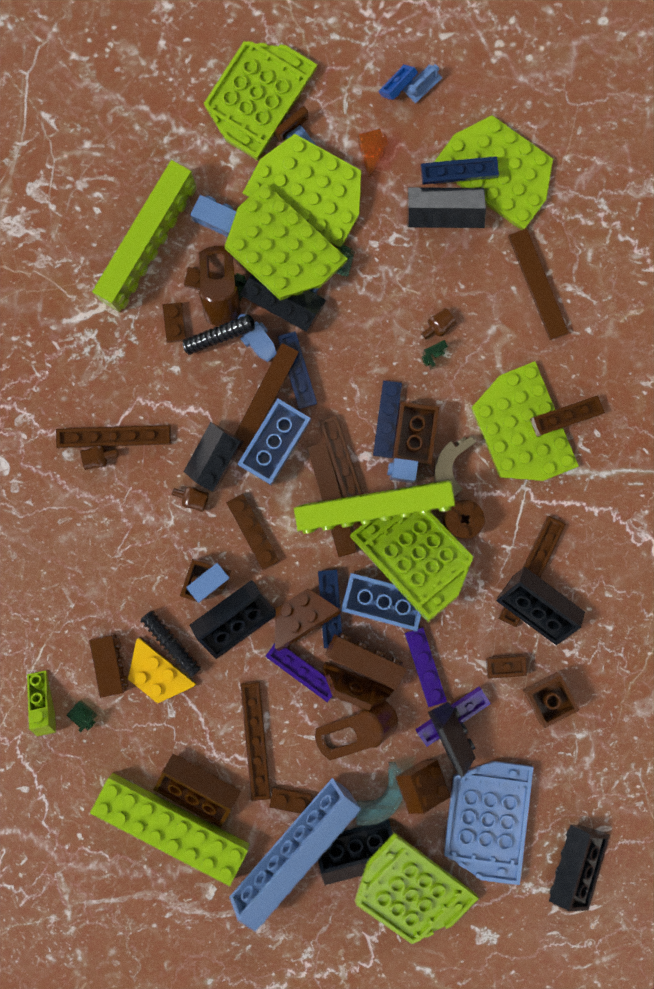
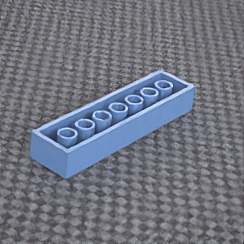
M332 778L229 896L238 921L256 932L265 923L268 916L278 908L281 901L291 893L293 887L305 876L306 872L318 861L319 857L331 846L332 842L344 831L345 827L361 810L349 790Z

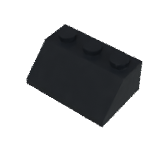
M210 422L183 472L194 482L209 491H216L244 440Z
M447 702L429 711L428 714L450 761L460 778H462L476 758L473 752L475 746L472 740L466 737L468 731L464 723L460 724L458 720L461 718L456 707L452 708L450 703Z

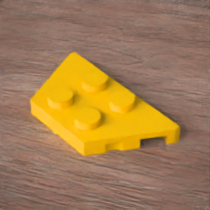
M140 637L136 640L128 680L157 704L197 684L191 678L188 679L186 674Z

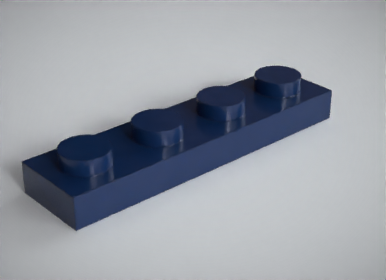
M497 156L421 163L420 166L422 185L498 178L499 176Z
M296 331L277 336L280 345L283 343L299 352L288 373L299 410L317 405Z
M383 380L373 456L392 458L402 383Z
M337 570L318 571L320 597L340 609ZM341 613L322 625L324 649L328 648L334 634L340 636L342 633Z

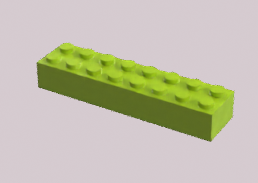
M173 160L169 162L94 287L92 293L101 302L120 312L126 308L129 296L138 288L139 279L147 273L148 264L156 258L158 254L157 249L160 244L165 243L169 229L175 226L178 214L186 208V201L189 196H193L195 193L196 183L189 169Z
M446 480L302 504L294 507L297 531H303V534L315 532L317 528L321 527L324 531L334 529L339 524L342 527L353 526L357 521H361V524L372 523L376 518L386 521L391 520L394 515H400V518L410 517L412 512L418 511L420 515L432 513L431 509L439 508V511L451 510V506H455L451 481Z
M115 773L108 777L90 814L228 886L231 885L250 845L244 840Z

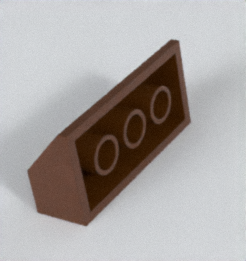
M172 754L153 789L220 828L241 793L235 786L223 782L217 776L205 772L201 767L193 765L183 757Z

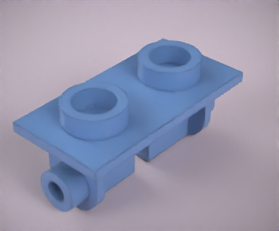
M429 64L403 89L415 104L442 79V76L438 73L439 67L436 64L433 66Z

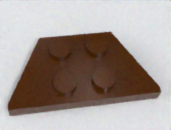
M310 589L304 590L276 608L275 649L281 651L342 613L341 610Z
M325 662L323 666V672L332 696L341 701L351 703L358 708L370 711L389 699L394 692L392 688L328 662Z

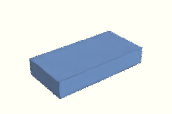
M216 563L186 588L199 603L226 582L229 576Z

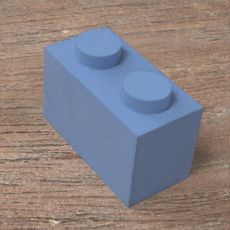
M395 458L388 465L387 475L390 476L392 481L414 483L416 481L418 461Z

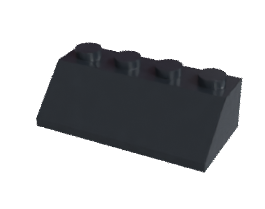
M408 187V228H485L486 205L484 188Z
M253 275L248 278L240 293V296L308 334L327 301L309 290L304 291L302 294L291 295L289 298L279 300Z
M525 566L512 576L496 599L499 604L555 645H558L582 627L585 611Z
M250 580L192 622L190 627L197 641L217 659L275 617L276 610L256 583Z
M389 819L349 829L337 836L331 846L318 859L324 885L363 876L367 862L393 835Z
M570 825L566 832L565 845L561 850L560 863L555 871L554 884L550 889L549 902L568 912L589 910L610 834L582 825Z

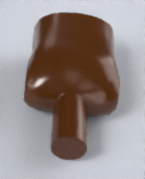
M444 308L428 319L429 328L422 332L421 335L424 339H427L433 333L441 337L451 327L456 325L457 322L449 310Z
M103 446L80 451L85 470L104 467L107 465V459L118 457L116 449L105 452Z
M188 486L185 491L176 488L172 491L173 496L182 498L183 507L200 512L204 511L209 493L192 486Z

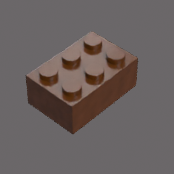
M401 401L392 461L398 458L418 461V465L430 466L432 464L440 407Z

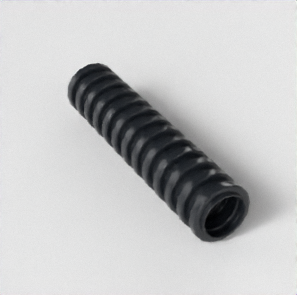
M247 314L244 317H239V319H234V321L231 320L229 323L226 322L224 325L221 324L198 335H193V337H188V339H183V348L188 355H192L218 343H223L244 333H249V331H254L255 322Z
M154 610L148 612L141 618L140 622L145 624V628H149L148 631L153 633L152 636L157 638L156 641L160 642V646L163 645L165 647L164 650H167V654L172 656L171 659L176 660L175 664L180 665L179 668L184 670L183 673L188 675L187 678L193 677L201 670V666H197V661L194 662L192 660L193 657L189 656L190 653H186V648L181 647V642L178 643V639L173 637L174 634H170V629L165 628L166 625H163V621L158 619L159 616L154 615Z

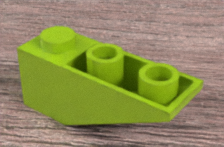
M47 671L27 674L29 730L37 737L56 733L55 711Z

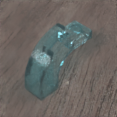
M388 762V785L381 797L371 801L357 800V804L361 808L356 816L357 825L380 823L388 819L398 809L403 797L395 777L401 773V768H397L396 762Z

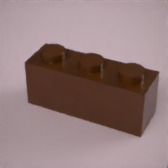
M116 634L89 640L100 698L122 694L127 691L128 679L123 673L125 663L123 657H120L119 649H121L120 639L117 638Z

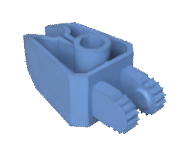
M256 321L255 330L244 333L240 339L246 347L250 346L258 357L268 362L276 355L275 346L266 334L268 330L264 324Z

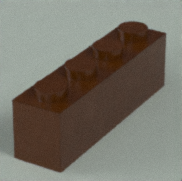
M343 633L340 636L334 634L325 653L328 659L395 690L398 689L407 670L402 665V661L394 657L390 660L385 657V653L377 649L373 652L368 649V645L360 641L356 644L351 641V637Z

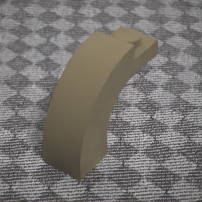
M465 436L456 442L457 447L454 446L452 441L449 442L441 450L435 461L434 482L450 480L453 497L463 490L454 478L452 471L453 463L460 453L476 443L472 436L468 439Z

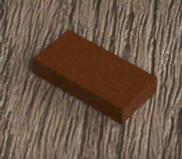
M305 106L301 107L275 129V136L279 142H282L287 134L308 120V110Z

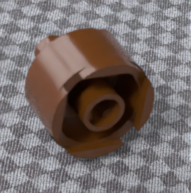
M471 500L455 502V506H451V510H447L444 514L445 528L454 537L459 539H468L476 536L485 524L482 508ZM461 515L467 516V524L460 522L462 519Z

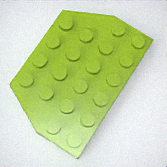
M244 41L205 100L204 106L225 141L258 161L273 138L275 129L282 124L315 73L317 64L286 45L271 46L267 45V43L256 44Z
M491 115L454 134L434 162L497 156L498 178L458 181L455 183L462 188H484L485 205L520 230H523L546 201L553 158Z
M294 134L259 160L243 194L250 197L262 184L266 183L330 243L342 248L360 215L361 170Z
M266 183L262 184L238 207L225 243V249L279 300L289 298L291 295L302 294L304 291L322 287L348 260Z
M535 361L500 375L471 407L500 478L544 481L579 467L563 428L536 437L530 419L553 411L555 408Z
M419 511L412 512V516L400 518V515H394L391 520L386 521L376 518L372 523L363 524L350 534L351 539L427 622H430L458 598L473 560V556L432 513L420 515Z
M394 833L367 862L355 902L358 907L411 944H414L425 937L434 935L433 932L445 927L447 929L452 927L479 898L475 892Z

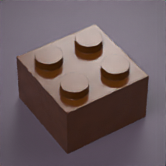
M557 672L522 689L539 724L544 728L580 711L562 675Z
M438 760L421 761L395 776L408 814H425L451 797Z

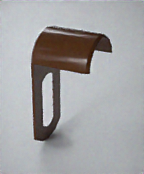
M225 246L205 248L199 252V296L203 314L209 324L215 326L224 325V323H229L231 320L234 321V319L241 315L238 290L235 286L233 256L225 249ZM213 254L224 255L225 276L221 279H211L209 275V256Z
M384 701L370 711L362 709L359 711V714L318 727L315 732L317 747L328 760H334L372 747L376 748L396 731L398 727L397 713L387 701ZM349 727L354 730L357 737L356 742L332 750L327 746L325 735Z

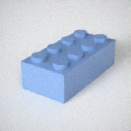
M277 398L237 465L272 486L309 426L311 418Z
M350 573L341 611L417 631L421 614L394 584Z

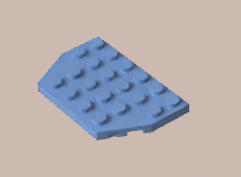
M491 761L468 769L462 778H460L458 773L454 774L444 855L474 874L480 880L520 885L534 767L532 765Z

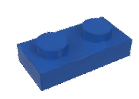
M403 65L379 90V93L382 97L391 100L398 97L404 87L410 84L418 74L415 67Z

